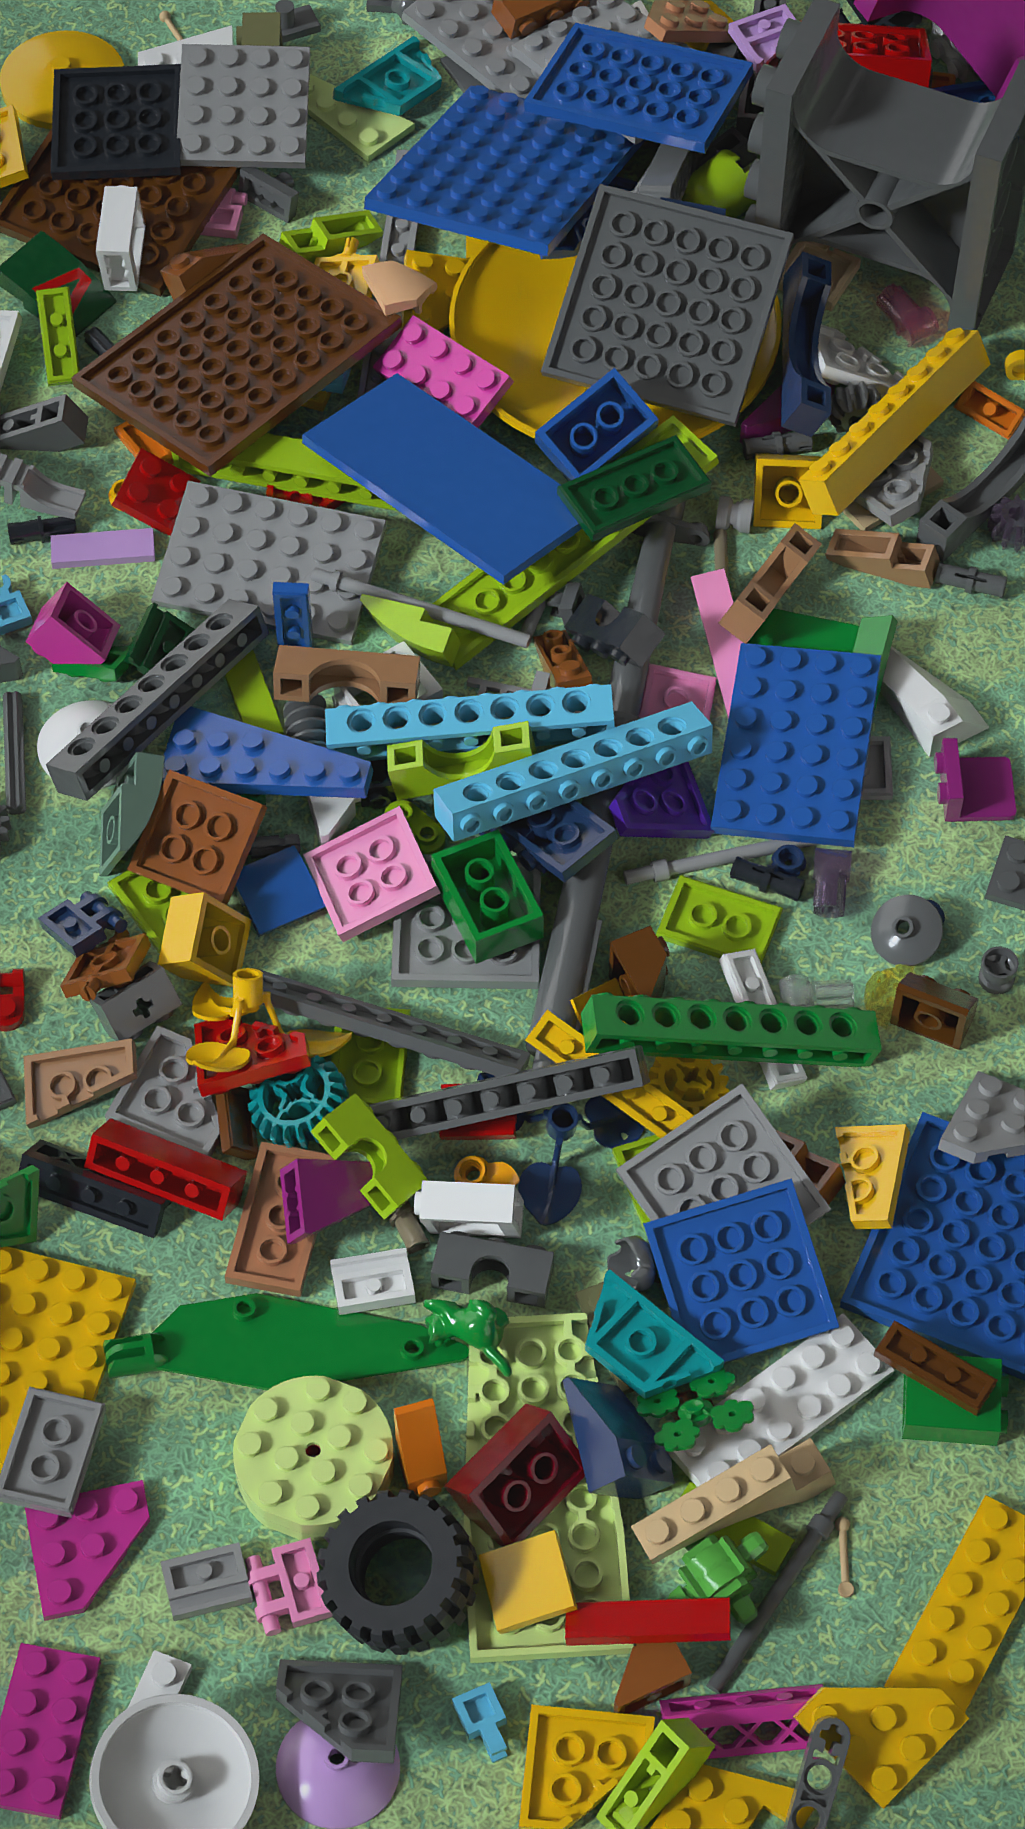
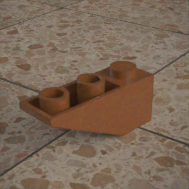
M549 630L544 632L543 635L533 637L543 671L550 673L551 688L583 687L593 684L592 675L574 643L571 641L567 630Z

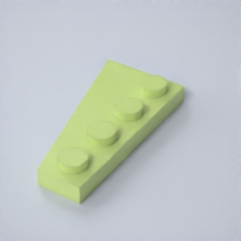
M310 74L308 115L368 163L415 130V123L403 117L334 100L333 90L337 86Z

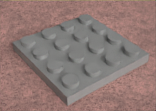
M182 44L177 138H180L181 166L306 169L310 47Z
M423 854L432 873L431 855ZM513 856L540 907L541 872L536 868L532 871L526 870L519 862L517 856ZM438 894L394 917L391 987L539 989L540 939L476 964L443 898Z
M743 1084L725 1094L616 1169L617 1174L650 1221L791 1178L807 1226L831 1210Z

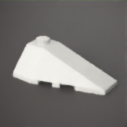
M891 646L880 692L929 757L941 751L943 738H957L958 743L989 728L969 700Z

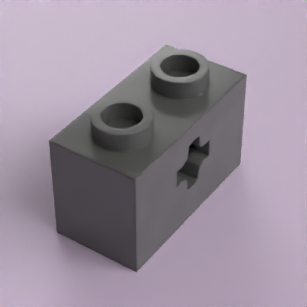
M152 961L139 967L133 981L121 988L107 987L97 993L93 1001L90 999V1003L106 1033L116 1041L130 1038L135 1040L142 1035V1029L154 1022L160 1023L167 1020L174 1014L173 1010L183 1005L164 968Z

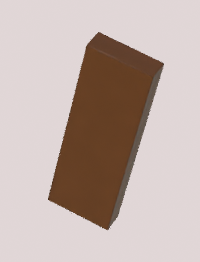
M895 1320L874 1351V1357L975 1416L978 1415L998 1381Z

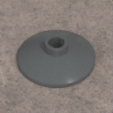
M900 895L888 900L878 909L871 924V940L877 953L889 963L901 967L916 966L930 959L939 948L943 937V922L938 910L928 900L916 895ZM903 922H908L910 925L908 932L899 934V925Z

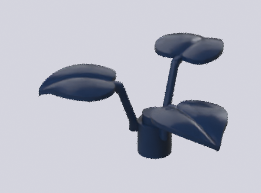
M481 1072L478 1075L477 1081L495 1076ZM601 1095L591 1097L585 1104L584 1113L590 1123L586 1122L583 1116L578 1114L577 1110L568 1103L554 1105L550 1110L545 1109L543 1113L534 1116L530 1114L536 1110L517 1114L515 1132L522 1127L524 1120L528 1123H535L546 1119L547 1133L552 1139L556 1140L552 1165L544 1162H536L529 1165L522 1172L519 1178L520 1182L518 1183V1191L524 1200V1207L540 1225L548 1226L561 1221L574 1209L580 1199L582 1182L578 1171L568 1166L558 1167L563 1141H567L574 1136L577 1125H580L585 1130L594 1129L595 1140L601 1146L610 1149L637 1141L645 1129L644 1126ZM621 1133L627 1134L625 1140L622 1138Z

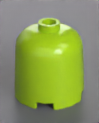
M727 149L718 152L692 173L688 187L681 201L726 209V216L732 218L739 217L748 211L752 204H756V200L744 197V187L749 170L744 173L742 168L736 163L740 160V157Z

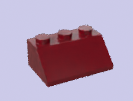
M525 1404L444 1487L463 1513L501 1547L524 1540L585 1477L579 1450L553 1413Z

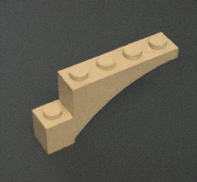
M811 1438L779 1457L770 1444L635 1523L631 1528L651 1563L655 1564L674 1552L727 1526L773 1509L795 1503H803L836 1485L829 1466Z

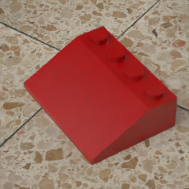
M838 23L837 35L846 53L858 64L869 70L929 88L932 58L925 28Z

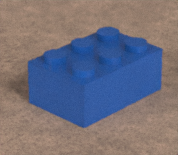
M614 367L535 432V443L568 481H571L614 462L656 429L659 419Z

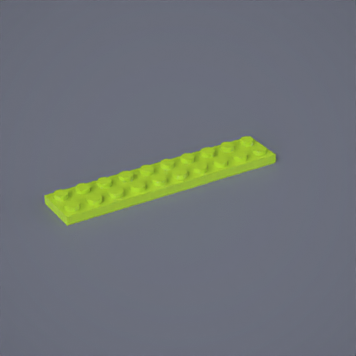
M674 415L615 460L617 461L677 435L705 474L719 464L718 456ZM649 518L594 542L581 529L504 585L478 567L432 604L511 628ZM432 619L434 624L452 628L461 641L452 666L456 671L496 640L480 633Z

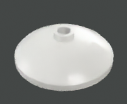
M99 700L76 702L60 709L46 721L39 733L37 753L42 768L49 776L50 774L45 764L113 703ZM122 770L119 773H117L101 789L116 784V778L119 776Z

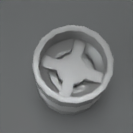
M720 495L715 529L727 530L730 528V525H733V528L737 529L739 533L749 534L754 500L743 499L733 504L731 497Z

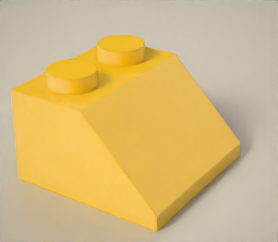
M755 455L753 527L791 528L796 523L802 529H821L822 515L812 514L799 479L809 470L810 465L818 461L822 456Z
M205 892L171 897L158 965L183 979L233 987V972L243 967L252 920Z

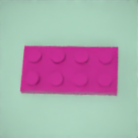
M414 315L373 366V369L385 379H389L396 373L400 374L477 428H479L514 383L508 374Z
M25 1643L20 1644L0 1718L1 1809L61 1820L101 1665L100 1657Z

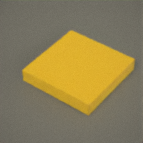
M555 1530L478 1555L496 1629L500 1634L577 1610L559 1536Z

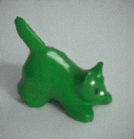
M476 1299L469 1300V1304L465 1308L457 1305L456 1302L446 1300H424L423 1306L432 1312L425 1319L430 1336L429 1344L435 1342L436 1347H441L446 1339L457 1337L482 1351L506 1377L512 1374L508 1360L497 1349L503 1339L504 1328L509 1324V1318L502 1309L494 1307L488 1301Z

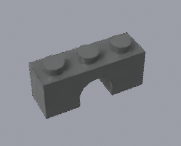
M453 1231L451 1233L440 1232L431 1269V1288L469 1294L472 1281L476 1275L486 1270H495L502 1273L508 1280V1302L545 1308L554 1268V1252L547 1251L538 1245H527L526 1247L512 1245L500 1238H490L488 1240L473 1238L461 1231Z

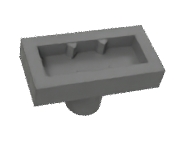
M280 0L276 3L275 10L281 13L283 43L321 32V25L310 4L294 8V4L290 0Z
M242 167L240 169L238 192L247 193L249 202L286 223H289L296 216L299 192L293 189L294 180L290 174L282 172L273 178L255 167Z

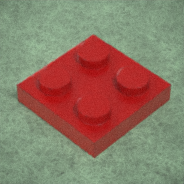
M141 448L112 506L161 533L171 536L187 482L200 483L201 480Z

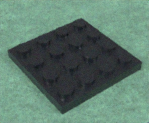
M181 64L54 69L51 146L52 180L181 175L180 138H177Z

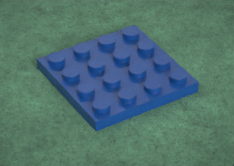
M792 1178L643 1223L672 1319L724 1360V1364L839 1328Z

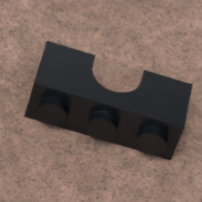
M591 594L585 596L564 626L574 636L571 641L583 651L589 652L591 649L604 659L610 656L622 666L630 663L642 668L666 634L644 613L624 607L620 613L607 600Z

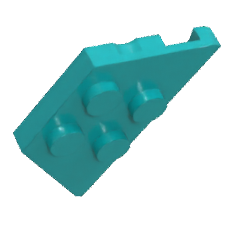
M412 36L335 87L333 99L400 116L439 90L442 77L437 69L431 65L432 61L428 54L421 52L418 38Z
M609 1269L605 1273L604 1284L585 1343V1351L640 1396L646 1399L716 1373L724 1367V1360L613 1271Z

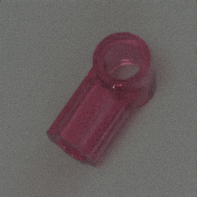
M893 283L885 287L882 293L877 296L876 305L895 325L898 337L902 336L909 343L906 345L907 347L938 332L939 324L933 311L926 306L920 308L900 285L896 286Z

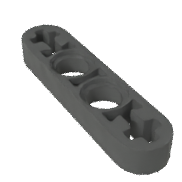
M835 1716L819 1718L811 1729L783 1829H801L797 1826L796 1814L802 1807L806 1806L815 1808L819 1814V1821L813 1829H826L851 1737L847 1725ZM831 1724L836 1725V1732L841 1735L840 1742L833 1741L831 1743L828 1753L831 1756H837L834 1764L823 1757H813L815 1749L823 1753L826 1742L820 1737L821 1730H829ZM816 1765L826 1766L831 1775L828 1785L821 1789H814L807 1780L809 1770Z

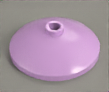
M298 1721L283 1739L276 1760L277 1784L289 1808L304 1821L326 1829L353 1828L368 1822L378 1815L390 1802L398 1785L400 1757L397 1746H395L394 1763L352 1762L344 1756V1761L341 1764L335 1765L329 1761L330 1757L334 1754H343L303 1721Z

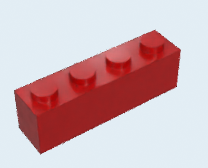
M112 1118L92 1133L84 1166L221 1221L238 1206L248 1172Z

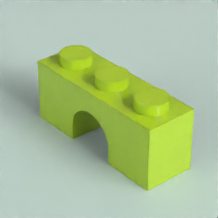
M356 1093L327 1114L310 1131L334 1160H337L347 1152H358L369 1160L373 1169L372 1179L359 1191L384 1220L422 1189V1180L429 1181L423 1174L420 1165L410 1159L399 1146L397 1138L384 1128L374 1116L372 1108L362 1101Z

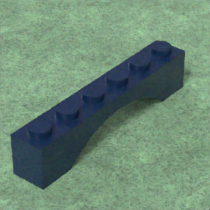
M802 251L783 275L781 427L812 437L831 415V387L825 383L821 376L818 346L822 318L831 290L832 262Z

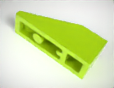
M689 1718L661 1720L595 1817L606 1829H643L695 1777L716 1745Z

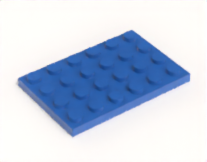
M575 23L524 100L525 112L705 154L751 78L753 63Z
M741 643L711 821V830L715 831L713 834L855 847L881 668V655Z

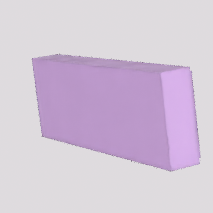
M153 528L50 535L52 569L155 561Z

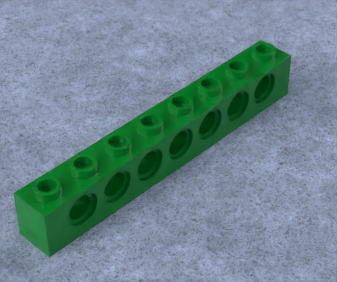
M605 992L592 994L581 1012L586 1053L601 1054L642 1045L644 1056L865 1067L870 1066L882 1051L876 1012L861 1010L857 1007L836 1009L826 1008L823 1005L801 1007L791 1006L788 1003L767 1005L756 1004L753 1001L733 1003L721 1002L718 999L699 1001L686 1000L683 997L665 999L650 998L647 995H635L633 997L614 996L612 993Z

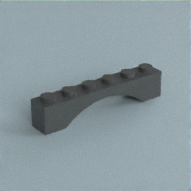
M1025 417L1001 452L974 481L960 492L948 498L940 499L920 519L916 543L934 544L941 562H944L1025 482Z

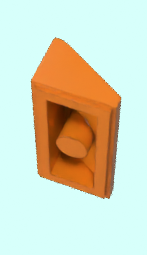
M975 380L963 391L954 405L955 409L1008 440L1025 417L1024 409Z

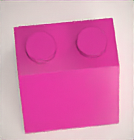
M66 582L41 608L26 639V643L32 647L35 653L45 657L52 664H102L108 656L121 625Z

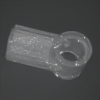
M795 974L784 977L778 983L781 1003L801 1007L823 1005L826 1008L836 1009L854 1007V989L851 979L811 981L808 976Z

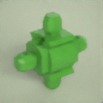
M759 1532L750 1533L740 1539L741 1544L739 1546L727 1535L719 1539L713 1534L697 1540L685 1547L688 1552L684 1554L682 1560L686 1566L678 1570V1573L687 1585L684 1587L679 1585L669 1594L668 1599L730 1597L731 1614L738 1622L744 1625L748 1624L758 1615L755 1604L748 1596L754 1589L750 1581L757 1578L758 1574L749 1562L752 1559L755 1561L760 1559L767 1552L769 1545Z

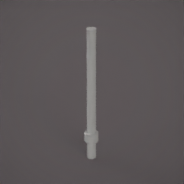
M768 840L668 862L665 858L651 861L649 866L623 871L626 885L652 879L656 883L669 880L671 875L733 863L737 856L748 860L771 855L783 845H794L800 849L819 844Z

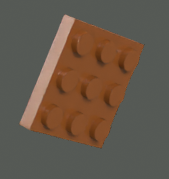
M169 770L159 792L155 808L144 828L127 870L186 894L205 892L227 905L267 807Z

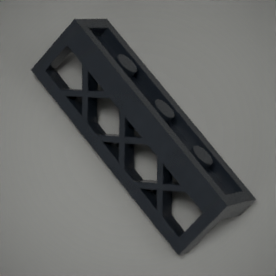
M41 1139L22 1154L19 1171L31 1165L39 1169V1197L151 1238L157 1236L161 1227L164 1210L172 1201L84 1167L87 1156Z

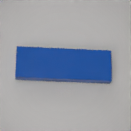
M273 582L272 594L277 646L287 645L313 648L309 583Z

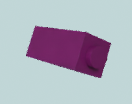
M297 1158L280 1169L287 1244H296L372 1206L359 1191L372 1179L373 1169L371 1163L367 1161Z

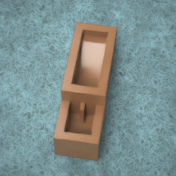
M835 528L825 553L828 560L843 567L912 587L931 589L940 563L934 544L902 542L899 533Z

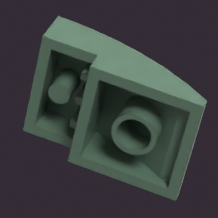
M136 752L116 778V791L101 809L99 876H107L147 825L160 792L165 756Z

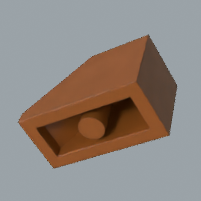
M676 1642L636 1644L632 1648L614 1701V1713L630 1714L691 1684L692 1672Z

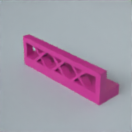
M823 1684L659 1700L661 1719L689 1718L716 1745L707 1759L806 1749L809 1736H803L795 1730L799 1723L793 1716L823 1687ZM774 1721L782 1728L773 1740H762L754 1734L755 1730L763 1722ZM732 1725L741 1732L732 1744L722 1745L713 1738L714 1734L722 1726Z

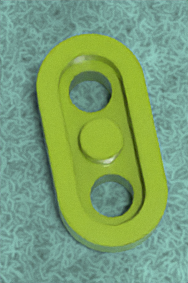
M398 800L387 806L384 813L400 806L403 812L407 814L406 818L423 854L432 855L443 850L445 846V832L443 828L415 804L406 800ZM425 834L432 835L429 839H425L422 836Z

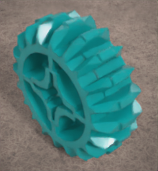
M317 1054L315 1057L310 1058V1067L303 1068L297 1073H285L268 1078L259 1084H255L257 1088L249 1090L251 1102L248 1103V1110L252 1115L251 1121L255 1128L259 1129L264 1139L267 1141L271 1140L273 1144H285L288 1148H295L300 1143L301 1147L306 1150L308 1149L309 1141L315 1140L319 1143L310 1131L327 1114L350 1097L349 1090L345 1084L346 1080L343 1074L339 1073L333 1062H326L324 1057H319ZM320 1084L325 1086L322 1101L317 1099ZM278 1100L280 1101V1106L278 1107L280 1112L277 1117H274L272 1113L275 1101Z

